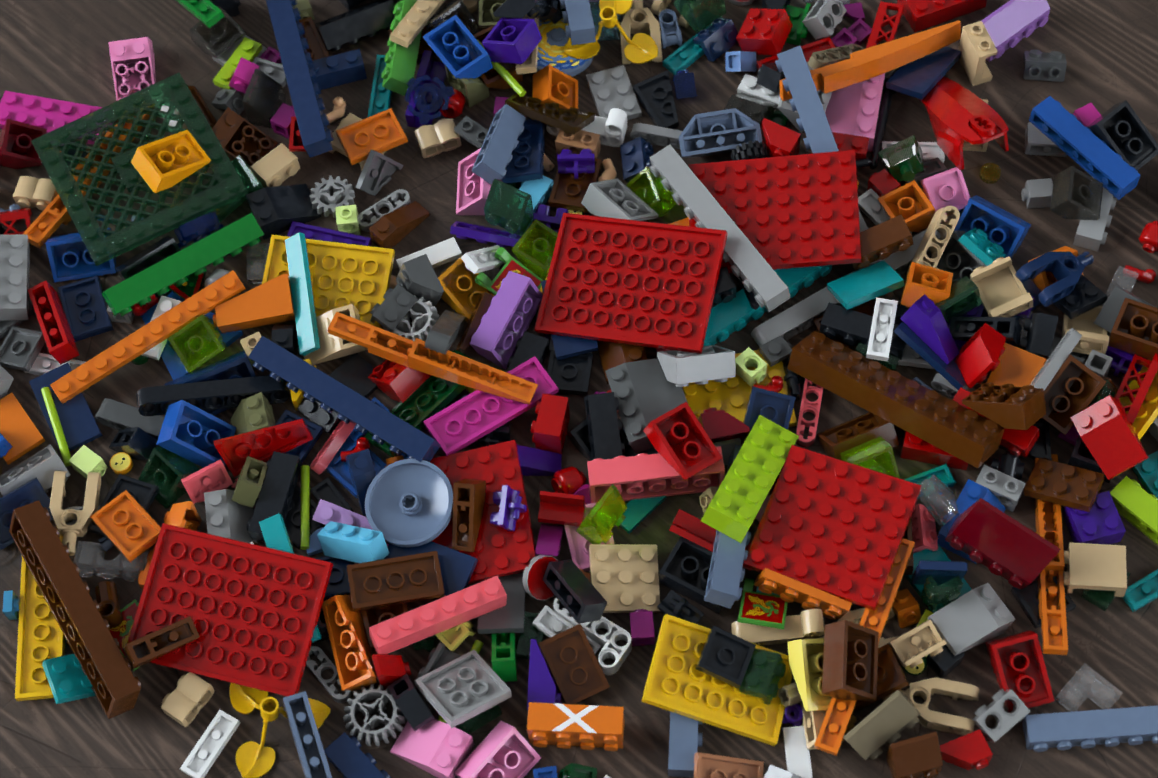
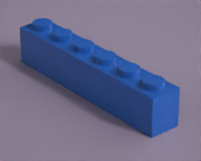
M1049 96L1032 109L1029 121L1118 200L1137 186L1141 176L1138 171L1126 163L1118 153L1110 149L1105 141L1100 140L1094 135L1090 128L1085 127L1078 121L1074 114H1070L1059 101Z

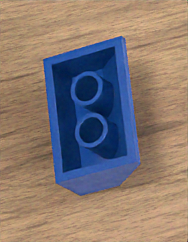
M456 15L423 36V39L456 79H476L493 68L489 54Z
M976 195L969 199L954 231L968 232L974 228L977 230L981 229L988 235V239L993 244L997 243L1003 248V253L1007 255L1006 257L1010 256L1012 258L1022 244L1032 224Z
M111 227L52 236L45 242L54 283L117 272L115 269L116 254Z
M968 479L938 533V544L977 564L963 551L952 548L950 543L944 540L956 518L980 498L1002 512H1005L1006 507L988 488Z

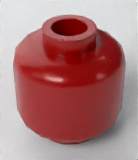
M457 89L444 90L438 101V111L446 118L459 117L463 112L466 101L465 96Z
M1158 221L1147 223L1139 236V242L1143 246L1142 249L1152 254L1155 251L1158 252Z
M567 467L556 471L554 478L551 480L554 492L574 494L575 491L586 483L584 473L582 471L579 472L576 467Z

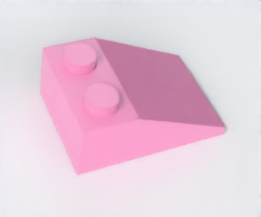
M436 719L431 720L417 731H414L410 723L407 722L390 753L437 778H455L454 772L465 761L474 742L471 735L456 727L451 728L447 723Z

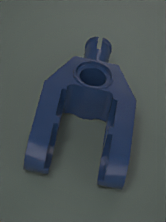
M1088 251L1077 257L1071 252H1047L1024 264L1016 272L1015 276L1021 282H1025L1029 279H1035L1038 274L1044 271H1050L1057 282L1046 287L1038 295V300L1044 307H1047L1071 294L1084 268L1091 265L1094 258L1092 254L1085 257L1090 254Z

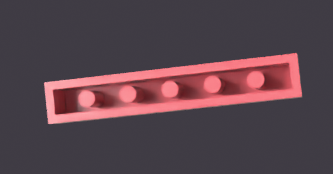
M497 575L369 627L370 639L377 654H389L506 606L507 594Z

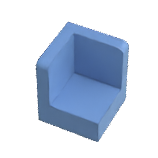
M726 52V72H756V52Z

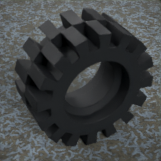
M757 140L754 143L748 141V144L743 142L741 143L742 146L737 145L736 149H733L731 153L732 161L769 157L766 144L762 141L759 143Z

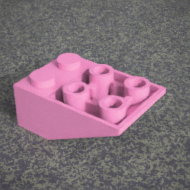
M148 37L108 42L116 100L137 99L141 94L146 97L155 96L156 77L152 40Z

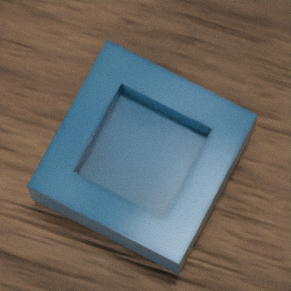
M13 590L4 591L3 613L8 620H18L20 598H18Z

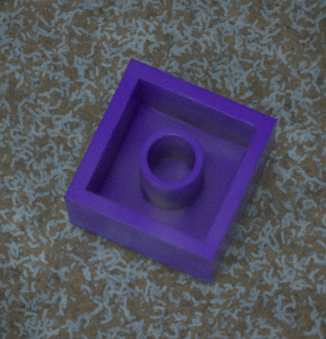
M501 17L482 41V44L489 54L491 62L523 64L542 40V36L535 19Z
M1109 491L1097 495L1090 512L1067 506L1063 508L1062 515L1074 543L1110 545L1121 542L1126 532Z

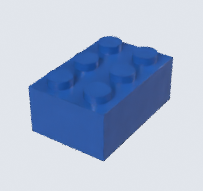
M181 400L168 405L157 445L203 468L220 459L225 466L226 463L214 446L213 441L234 436L236 427Z

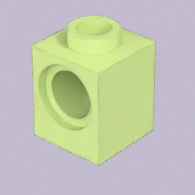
M356 204L335 207L338 231L361 235Z
M748 347L735 358L736 374L750 387L756 382L760 383L765 379L767 363ZM748 367H754V368H756V369H755V370H749V369H747V368H748Z
M85 445L69 460L73 469L86 479L88 472H100L102 477L108 468L104 460Z

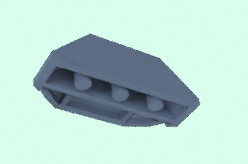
M736 108L695 114L678 137L682 157H704L729 153L736 149L737 145L742 146L741 143L743 142L748 144V141H752V143L755 140L759 141V143L762 141L760 124Z

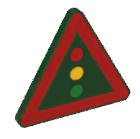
M206 272L197 277L195 274L187 277L189 281L178 287L174 284L169 289L181 299L186 300L201 290Z

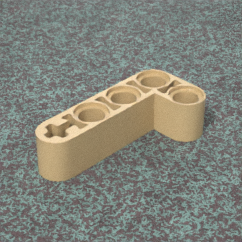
M946 206L935 212L911 262L937 268V264L960 218V213L955 206ZM936 230L940 233V240L935 236ZM927 249L931 251V258L926 254Z
M808 609L802 611L800 615L786 616L784 629L738 621L731 623L733 635L760 646L787 643L801 639H814L823 637L825 632L822 609Z

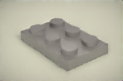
M624 65L586 75V81L599 117L608 118L609 111L613 108L625 111L627 120L642 117L641 109Z

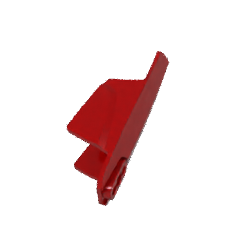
M943 77L923 100L919 99L927 109L938 146L959 170L964 169V141L975 145L984 144L995 139L1005 152L1009 151L1008 126L1002 117L990 105L957 82Z

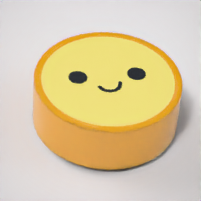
M119 452L111 457L110 467L115 474L124 475L131 471L133 461L127 453Z

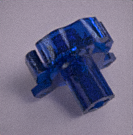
M424 75L417 79L411 78L407 82L409 88L406 91L405 101L411 103V94L415 91L414 103L421 113L417 112L412 105L408 106V110L414 116L419 117V123L428 125L430 120L442 116L441 111L434 115H430V113L438 111L442 105V110H448L450 97L455 93L452 86L446 87L445 83L437 77H434L432 80L438 83L440 88L432 83L420 85L423 81L431 80L430 76ZM429 93L432 96L431 104L425 100V97H429Z
M212 212L179 226V228L174 230V233L180 242L178 246L181 248L191 242L195 243L224 227L220 224L216 213Z

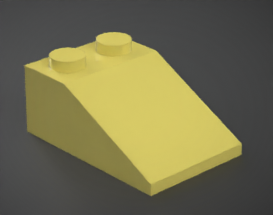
M824 638L787 642L790 668L805 711L827 710L832 697L822 694Z

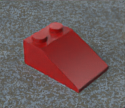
M1111 395L1070 417L1083 442L1108 480L1149 458L1119 401Z
M687 402L652 420L643 430L655 450L684 480L722 459L719 451Z
M1028 630L986 642L991 665L1000 690L1012 689L1027 708L1055 701L1037 633ZM1007 699L1005 704L1008 713L1013 710V703Z

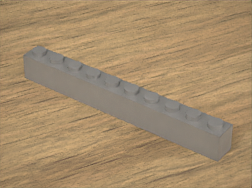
M668 145L651 156V172L656 178L658 176L661 178V183L667 192L670 190L673 193L672 197L678 205H683L687 217L690 220L693 218L696 221V227L727 231L728 235L722 260L725 263H730L733 274L737 278L739 276L742 278V283L748 292L752 291L755 294L754 298L760 307L764 306L770 312L790 299L789 289L674 148Z

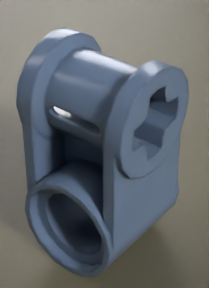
M670 9L661 11L659 14L662 49L671 45L682 46V35L676 13Z

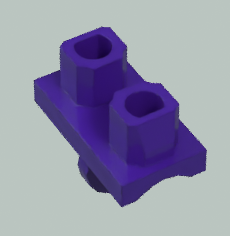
M562 149L561 153L557 154L558 173H574V179H578V173H595V155L592 154L591 149H582L580 154H572L570 149Z
M539 204L536 213H532L530 219L533 220L534 224L541 225L538 227V232L544 233V238L550 240L552 235H558L563 213H569L568 209L557 208L556 216L552 217L549 216L550 206Z
M1110 346L1107 347L1105 354L1113 358L1111 368L1115 369L1114 376L1118 377L1120 372L1126 374L1134 357V354H1129ZM1136 363L1135 368L1137 372L1141 371L1143 366Z
M502 485V490L493 492V502L496 505H500L499 512L491 513V524L508 531H515L516 520L519 519L520 513L527 512V506L521 504L522 497L519 496L520 492L518 490L511 489L509 485Z

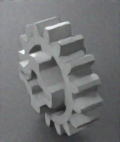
M331 175L329 180L321 178L322 183L315 182L316 188H311L312 195H310L312 207L317 209L318 214L324 212L325 217L332 214L333 218H335V207L354 205L355 193L353 186L348 184L347 179L341 181L340 176L333 179Z

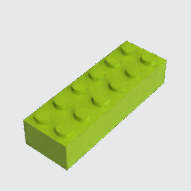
M759 415L710 502L701 522L741 543L781 471L791 446L795 445L799 436Z

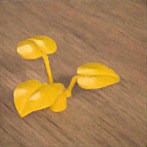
M600 0L601 21L598 23L599 27L595 39L598 40L600 38L603 26L606 28L616 26L629 43L625 47L624 53L630 62L642 64L655 59L658 56V48L652 37L645 33H637L630 40L618 21L617 14H625L631 8L632 0ZM569 38L563 50L570 57L589 59L599 52L600 44L596 41L572 45L571 38Z
M230 683L229 693L233 708L244 715L252 713L256 708L260 710L263 719L260 745L254 741L242 744L238 748L235 758L242 778H259L271 770L276 758L274 749L264 746L268 722L275 721L280 713L285 718H287L284 708L279 707L277 699L268 697V692ZM308 698L317 729H319L330 714L331 709L323 702Z

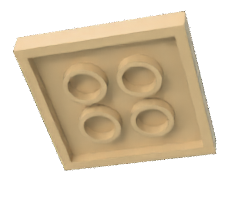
M590 544V582L607 601L603 613H629L637 609H646L653 613L660 612L657 609V606L660 604L657 545Z

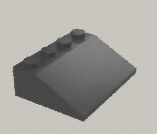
M658 358L626 362L606 370L605 373L611 391L614 392V396L619 401L618 412L630 446L635 454L653 448L652 443L643 430L652 420L687 402L683 388L676 387L674 383L667 381Z

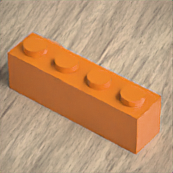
M191 501L173 504L170 511H167L164 517V524L194 531L198 530L202 521ZM156 544L153 550L149 551L145 569L138 576V584L142 591Z
M335 595L324 601L322 609L342 691L361 690L362 686L367 688L371 683H377L361 612H353L351 595Z

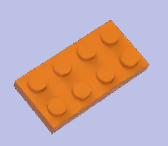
M767 568L756 577L754 583L761 592L766 594H772L773 592L780 595V599L786 602L793 603L795 601L802 604L801 607L806 610L822 609L823 616L832 620L844 616L850 611L852 602Z

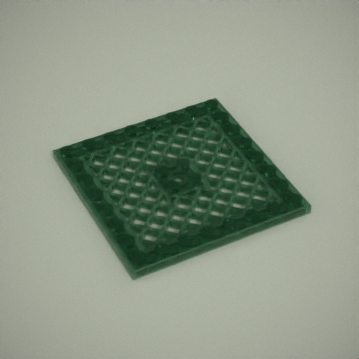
M180 73L174 74L31 140L96 266L248 194L246 187ZM162 105L169 107L168 112L160 111ZM175 109L178 111L179 115L173 114ZM144 114L151 115L149 121L142 119ZM157 117L164 118L162 124L155 122ZM170 120L178 121L176 127L169 125ZM125 123L132 124L131 129L123 128ZM183 124H185L188 131L211 159V162L202 167L201 171H196L190 175L198 177L196 183L188 182L190 178L188 176L176 184V186H179L177 192L170 191V188L154 193L139 172L134 170L131 162L138 147L148 144L147 140L156 141L165 138L163 137L165 131L171 132L173 135L187 130L182 128ZM138 126L146 127L144 132L137 131ZM152 128L159 130L157 135L150 134ZM107 131L114 133L112 138L105 137ZM120 134L127 135L125 141L118 140ZM133 137L140 138L139 144L131 143ZM88 140L95 141L93 147L86 146ZM101 143L109 144L106 150L99 148ZM115 146L122 147L120 153L113 152ZM69 149L76 150L74 156L67 154ZM82 152L90 153L88 158H82ZM96 154L103 156L101 162L94 160ZM109 158H111L113 164L107 163ZM65 160L71 162L69 167L67 166ZM77 163L84 164L82 170L75 169ZM91 166L98 168L96 173L88 172ZM208 168L211 169L213 174L207 173ZM104 169L111 171L109 177L102 175ZM117 173L119 174L121 179L115 178ZM73 175L79 176L77 182L75 181ZM85 178L92 179L90 185L83 184ZM204 179L211 180L209 186L202 185ZM99 181L106 183L104 188L96 187ZM112 184L119 186L117 192L110 190ZM125 188H127L129 193L131 192V195L123 193ZM185 188L193 189L190 195L183 194ZM81 190L87 191L85 197L83 196ZM139 190L146 192L144 198L137 196ZM93 193L100 194L98 201L91 199ZM153 193L160 195L158 201L151 200ZM107 196L114 198L111 204L104 202ZM166 196L174 198L172 204L164 203ZM120 199L127 201L125 207L118 205ZM134 202L141 204L139 210L132 209ZM88 205L95 206L93 212ZM147 205L155 207L153 213L145 212ZM101 208L108 209L106 216L99 214ZM115 211L122 213L120 219L113 218ZM128 215L136 216L134 222L126 221ZM97 221H102V222H103L101 228H100L99 224L97 223ZM109 224L117 225L114 231L107 230Z

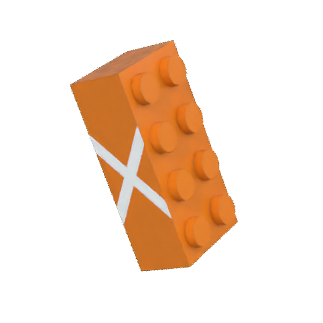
M529 702L527 720L529 743L540 748L547 747V745H557L558 748L569 749L571 746H580L584 750H593L594 747H601L606 751H617L618 748L623 749L624 707Z

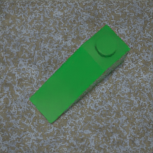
M492 633V670L503 682L517 681L516 633Z

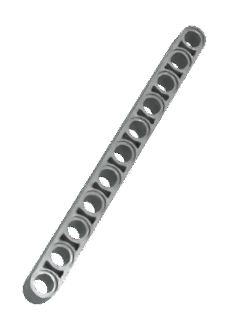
M926 230L912 237L913 245L907 250L897 251L884 259L899 275L908 271ZM936 230L935 236L940 240V233ZM927 249L926 254L930 258L932 254L931 251ZM877 260V261H875V262H872L870 265H873V264H875V263H877V262H880V261H882V260ZM858 268V269L854 270L853 272H856V271L861 270V269H863V268ZM826 286L760 324L751 332V336L759 346L780 335L787 341L813 326V320L824 315L828 303L842 307L843 305Z

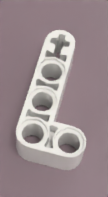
M613 108L609 111L608 118L595 116V120L581 130L600 134L601 145L620 147L623 144L627 130V114L621 109ZM546 127V130L550 134L555 136L558 135L560 129L556 127Z
M556 597L553 602L554 611L574 626L581 624L585 634L603 647L598 656L603 673L605 675L615 674L632 650L630 633L603 616L598 621L577 623ZM604 628L607 629L608 632L604 635H600L597 633V630ZM624 640L627 644L625 646H617L616 642ZM607 658H611L615 661L611 665H606L603 663V661Z

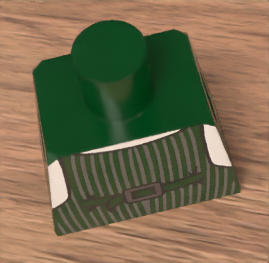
M914 135L878 152L887 170L898 182L902 180L911 181L914 179L915 174L923 170L922 149Z

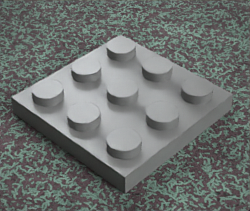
M475 650L415 679L416 688L451 728L512 697L511 689Z

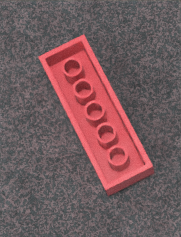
M721 446L716 448L722 459L687 480H684L659 453H641L631 457L617 456L613 459L596 458L592 461H587L591 503L600 501L613 503L642 498L702 493L710 486L719 487L725 476Z

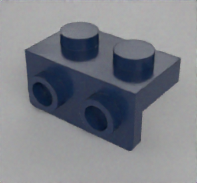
M719 17L713 20L712 25L707 29L701 30L697 34L698 36L693 39L694 44L701 45L708 61L713 62L738 42L736 39L738 31L732 19Z
M640 136L621 144L623 179L626 182L643 176L648 177L650 180L655 179L650 170L652 166L650 157L654 153L651 143Z

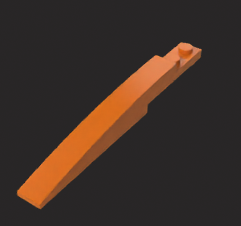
M958 20L850 53V59L810 70L816 90H821L826 94L889 72L960 40L961 21ZM784 79L779 80L780 98L783 101L792 99L791 92H786L782 82Z
M141 94L70 173L71 180L23 233L28 234L29 244L41 248L62 223L67 225L100 186L155 110L156 105L151 98Z
M337 311L328 327L329 334L368 348V353L496 396L530 405L538 387V384L448 350L446 354L430 350L424 347L426 341L418 338L415 341Z
M1051 454V461L1058 462V455ZM1035 458V459H1034V464H1035V465H1036V463H1037V461H1038V458ZM1035 498L1036 534L1060 548L1059 553L1038 575L1039 619H1041L1043 654L1067 655L1068 636L1063 574L1065 561L1061 505ZM1054 576L1057 577V586L1053 582Z

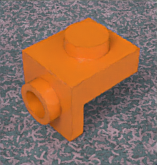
M907 588L898 591L892 605L893 611L897 615L898 625L900 628H905L918 623L921 619L919 603Z

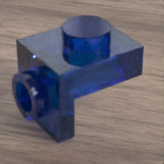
M688 70L676 71L677 75L672 76L676 100L697 97L694 72L689 73Z

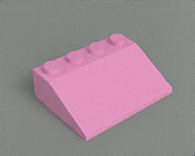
M885 73L833 91L825 111L832 132L869 137L868 152H872Z

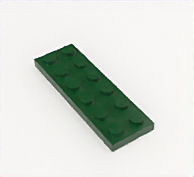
M454 350V351H453V352H455V353H457V354H460V355H462V356L468 357V356L462 354L461 352H459V351H457V350ZM431 375L404 403L399 402L390 413L421 431L425 427L423 421L446 408L466 386ZM369 432L364 435L372 445L392 457L396 455L389 450L390 445L384 442L383 445H380L372 439L373 435Z

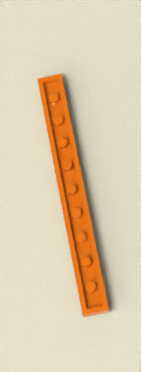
M232 270L56 380L50 386L60 402L64 404L209 313L216 306L241 293L246 288L235 271Z
M904 538L898 549L876 610L865 608L859 624L879 632L878 644L915 546V542ZM832 697L814 744L815 749L834 756L838 755L858 700H839Z

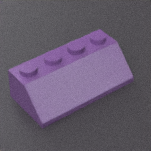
M1010 0L981 20L998 50L996 55L986 58L988 62L994 58L1001 57L1008 48L1015 47L1022 38L1029 37L1039 26L1043 27L1048 22L1050 6L1047 0Z
M512 271L508 272L506 277L503 278L497 294L492 298L488 311L483 315L477 331L471 338L470 345L478 354L505 370L510 356H513L516 351L517 340L522 338L524 332L527 331L542 301L543 295L530 277Z

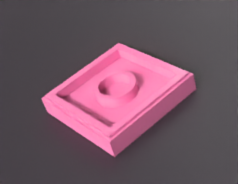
M957 167L920 180L924 194L934 206L935 212L946 206H955L959 211L966 207L971 198L962 171Z

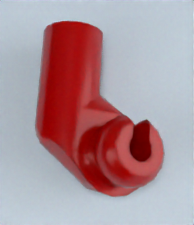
M1126 265L1123 275L1149 284L1155 280L1156 272L1153 269L1143 271Z
M153 295L150 297L152 301L140 307L138 303L131 307L135 316H142L159 302L158 298Z
M774 376L768 385L754 384L753 387L778 393L784 385L783 379L780 376Z
M361 437L357 440L354 450L342 451L341 461L346 462L345 456L370 449L368 439Z

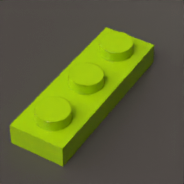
M244 37L213 79L214 85L223 89H234L229 86V83L240 59L244 58L253 62L254 58L262 51V44Z

